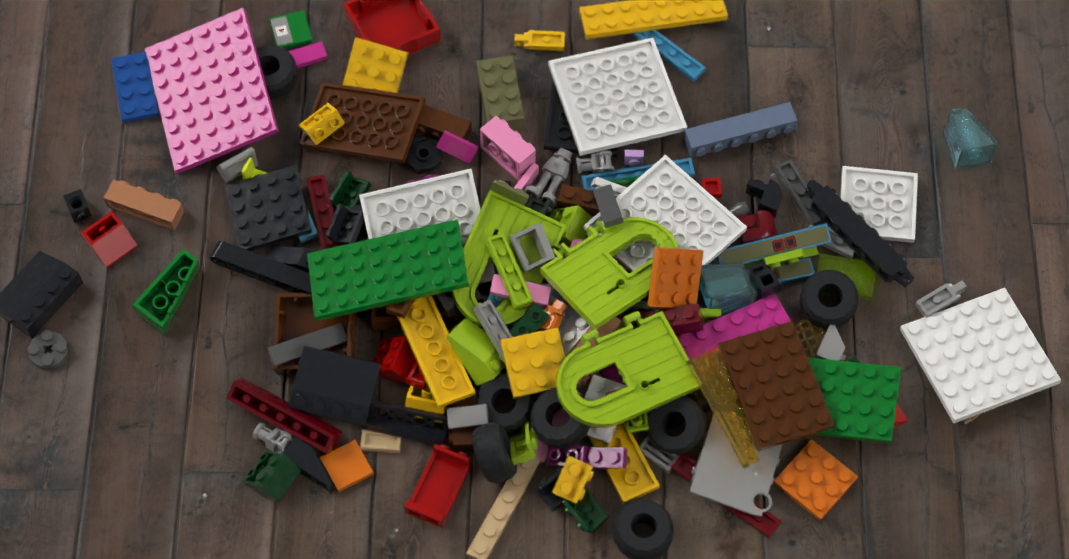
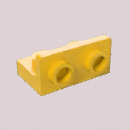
M327 103L300 123L299 126L302 131L309 135L313 143L317 145L343 126L345 122L337 109Z
M568 455L552 493L574 503H577L578 500L581 501L585 494V489L583 488L586 481L590 482L593 476V466Z

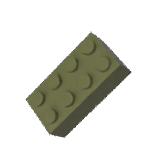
M513 56L477 60V75L486 123L497 116L501 120H505L513 131L523 130L524 114Z

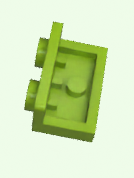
M529 421L525 422V433L510 437L511 459L514 465L526 463L531 459L537 458L536 449H539L536 439L538 436Z

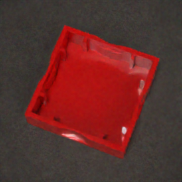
M350 0L343 3L345 17L358 38L409 52L408 55L441 41L440 28L421 0Z

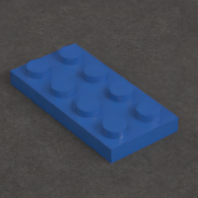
M141 52L111 58L122 122L127 123L159 116L147 53Z

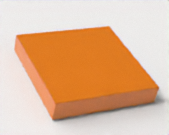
M356 440L320 457L338 493L374 475Z

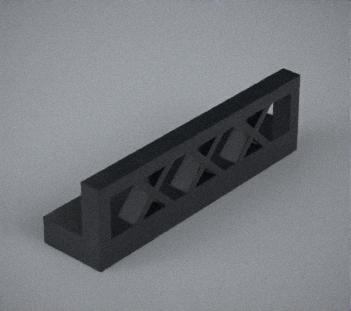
M372 400L366 430L440 446L444 445L448 435L447 415ZM376 407L384 409L387 413H376ZM401 412L406 417L399 418L394 413ZM420 416L425 421L417 422L414 417ZM433 421H443L444 427L436 426Z

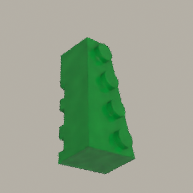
M182 249L133 303L134 313L164 335L199 270L198 259L185 249Z

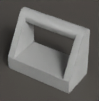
M253 147L216 166L217 171L226 184L242 175V168L249 157L253 158L254 166H258Z
M541 223L510 236L524 273L538 269L556 258ZM532 235L542 258L529 265L519 241L520 238Z

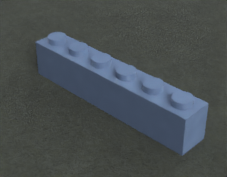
M788 102L685 129L683 139L690 157H700L709 152H719L724 148L737 147L747 142L753 143L759 139L772 138L781 133H790L796 130L797 118L791 103Z

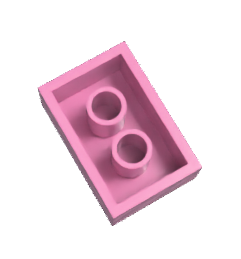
M497 116L480 129L481 148L519 181L533 162L535 163L534 146L529 142H525L519 132L513 131L505 120H501Z

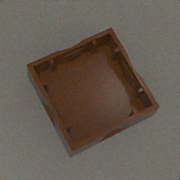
M276 293V336L274 345L342 323L347 335V343L326 349V351L355 357L357 312L316 321L312 295L305 293ZM300 359L276 367L272 365V369L277 375L296 374Z

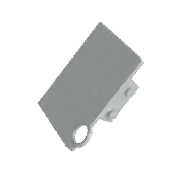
M714 410L711 423L704 435L696 467L693 466L691 474L693 476L689 492L750 515L761 517L762 513L767 512L772 505V499L768 492L770 485L772 486L774 482L775 468L780 462L779 455L782 444L758 451L747 421ZM756 495L767 497L769 505L766 509H758L754 505V497Z

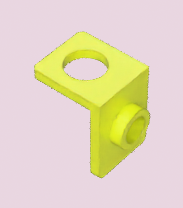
M249 157L242 168L241 174L243 179L246 180L266 174V172L256 169L253 158Z

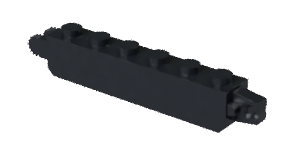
M815 180L808 182L805 192L812 199L811 210L824 223H827L828 227L885 282L891 283L895 280L903 287H907L913 282L914 277L906 268L908 263L905 257L898 254L888 241H884L879 236L877 230L870 227L861 215H857L848 202H844L838 193L827 185L823 187Z

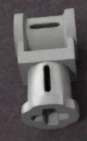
M600 151L591 154V158L580 159L576 157L578 174L585 171H593V174L614 171V167L611 164L612 152Z
M259 423L253 432L254 439L266 442L265 448L282 454L294 439V436L289 432L278 428L271 430L263 423Z

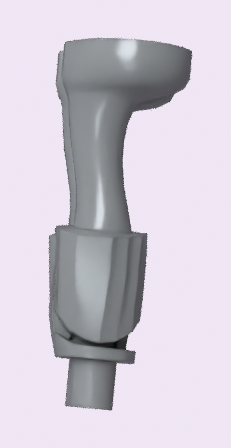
M560 148L557 153L553 154L542 167L543 174L536 186H526L524 189L526 194L529 195V200L531 196L544 202L550 199L552 200V207L556 205L557 198L554 195L560 182H565L573 155L572 152ZM552 179V182L547 192H545L541 197V194L545 186L547 185L548 181Z

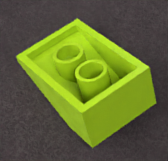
M464 318L446 336L476 386L495 379L506 367L488 334L469 319Z

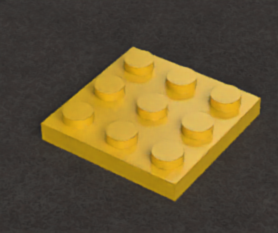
M355 37L343 85L398 93L409 52Z
M558 328L500 340L513 398L546 392L551 388H556L558 371L565 359Z

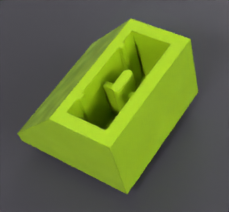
M579 205L553 210L550 218L567 225L559 245L564 243L569 248L573 240H585L587 232L584 230V225L593 217Z

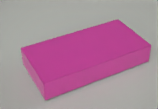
M322 41L289 51L294 57L297 69L328 59Z
M445 130L436 148L470 164L478 146Z

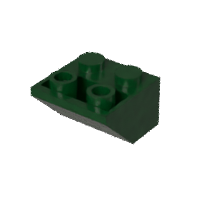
M266 451V453L259 457L258 463L254 468L248 471L243 483L265 498L278 502L302 470L286 455Z

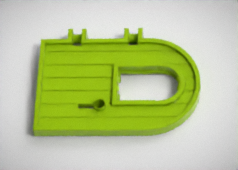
M490 190L463 248L470 287L451 291L453 301L458 310L467 319L482 326L473 311L474 307L481 304L475 298V291L488 262L495 264L485 242V239L491 237L495 230L498 231L497 234H505L524 280L541 285L544 277L540 274V268L524 273L510 236L541 223L551 248H555L558 251L560 249V239L567 225ZM532 235L519 239L529 265L542 259ZM503 297L501 304L496 307V310L505 325L509 326L520 320L532 304L514 309L511 300Z
M628 217L623 218V223L605 228L604 224L598 220L595 228L591 226L587 228L588 238L569 249L562 243L558 251L555 248L552 249L556 258L540 267V274L593 330L598 329L649 295L653 259L628 274L623 266L618 264V261L613 257L635 242L642 240L649 241L656 247L679 248L674 236L661 224L646 218Z
M639 311L629 314L623 318V323L626 327L601 338L596 329L581 335L583 345L567 355L559 368L556 381L558 399L564 410L572 418L591 427H612L702 388V381L662 311L645 319H641ZM636 321L638 328L633 329L631 322ZM593 339L596 343V346L592 348L591 344L589 343V340ZM615 364L619 375L623 377L622 380L627 387L595 401L585 400L578 394L576 389L578 380ZM657 379L660 380L659 382H656V383H654V384H652V385L649 384V386H648L647 388H643V387H642V386H647L648 383H651V382H653V381H655V380H657Z

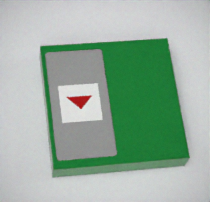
M304 10L269 18L276 46L289 49L313 43Z

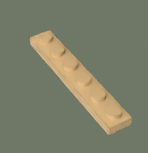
M534 458L526 463L517 464V473L513 478L507 480L466 553L468 557L488 559L537 471L541 460Z

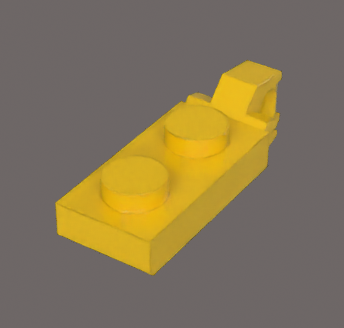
M529 30V32L524 34H515L514 46L530 50L564 51L565 32Z

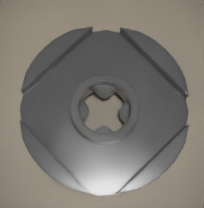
M44 330L35 336L27 349L32 363L36 367L45 370L46 368L52 367L54 369L61 366L68 357V345L65 338L59 333L50 330ZM47 347H52V353L47 352L44 354Z

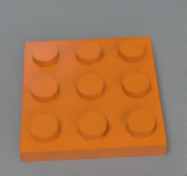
M655 247L647 306L677 307L697 304L704 250Z
M811 439L774 480L773 484L821 521L855 483L858 476Z

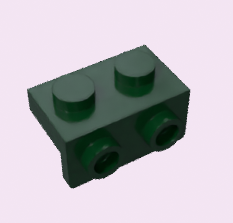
M347 170L344 176L341 177L329 200L335 210L338 204H344L347 209L361 204L359 195L368 193L372 185L367 180L354 177L351 171Z
M535 303L533 307L531 306L525 312L523 318L512 326L510 334L515 337L537 332L550 316Z
M584 486L585 494L581 501L578 500L577 503L564 499L562 502L565 505V511L571 517L574 516L578 521L576 523L583 532L593 533L610 516L587 487Z

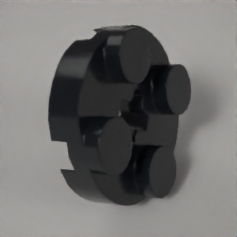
M427 137L413 139L406 157L407 165L417 174L435 170L442 163V150L436 148L438 142L434 139L433 141L427 139ZM424 152L425 154L428 153L427 157L423 158L420 157V153Z

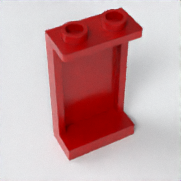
M434 444L433 453L411 499L407 500L404 506L405 513L443 528L471 468L469 456L462 452H453L445 445L438 446Z

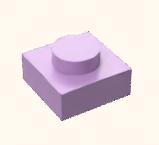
M625 150L624 165L630 167L643 166L644 150Z

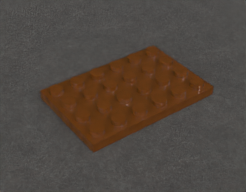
M322 82L310 116L329 103L337 109L345 124L317 145L303 131L299 145L301 148L404 164L426 99L420 96Z
M793 321L718 343L719 351L758 451L834 428L833 420Z

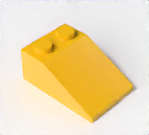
M410 385L405 402L406 407L445 415L448 406L437 407L428 385L424 390Z

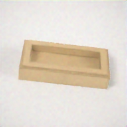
M362 430L360 449L361 451L400 453L402 437Z

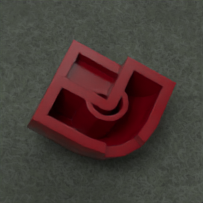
M757 211V214L737 217L747 226V230L740 236V244L777 235L774 215L769 211Z

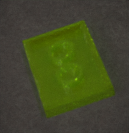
M820 253L817 272L822 270L839 271L847 275L854 282L858 290V298L872 299L876 272L861 260Z

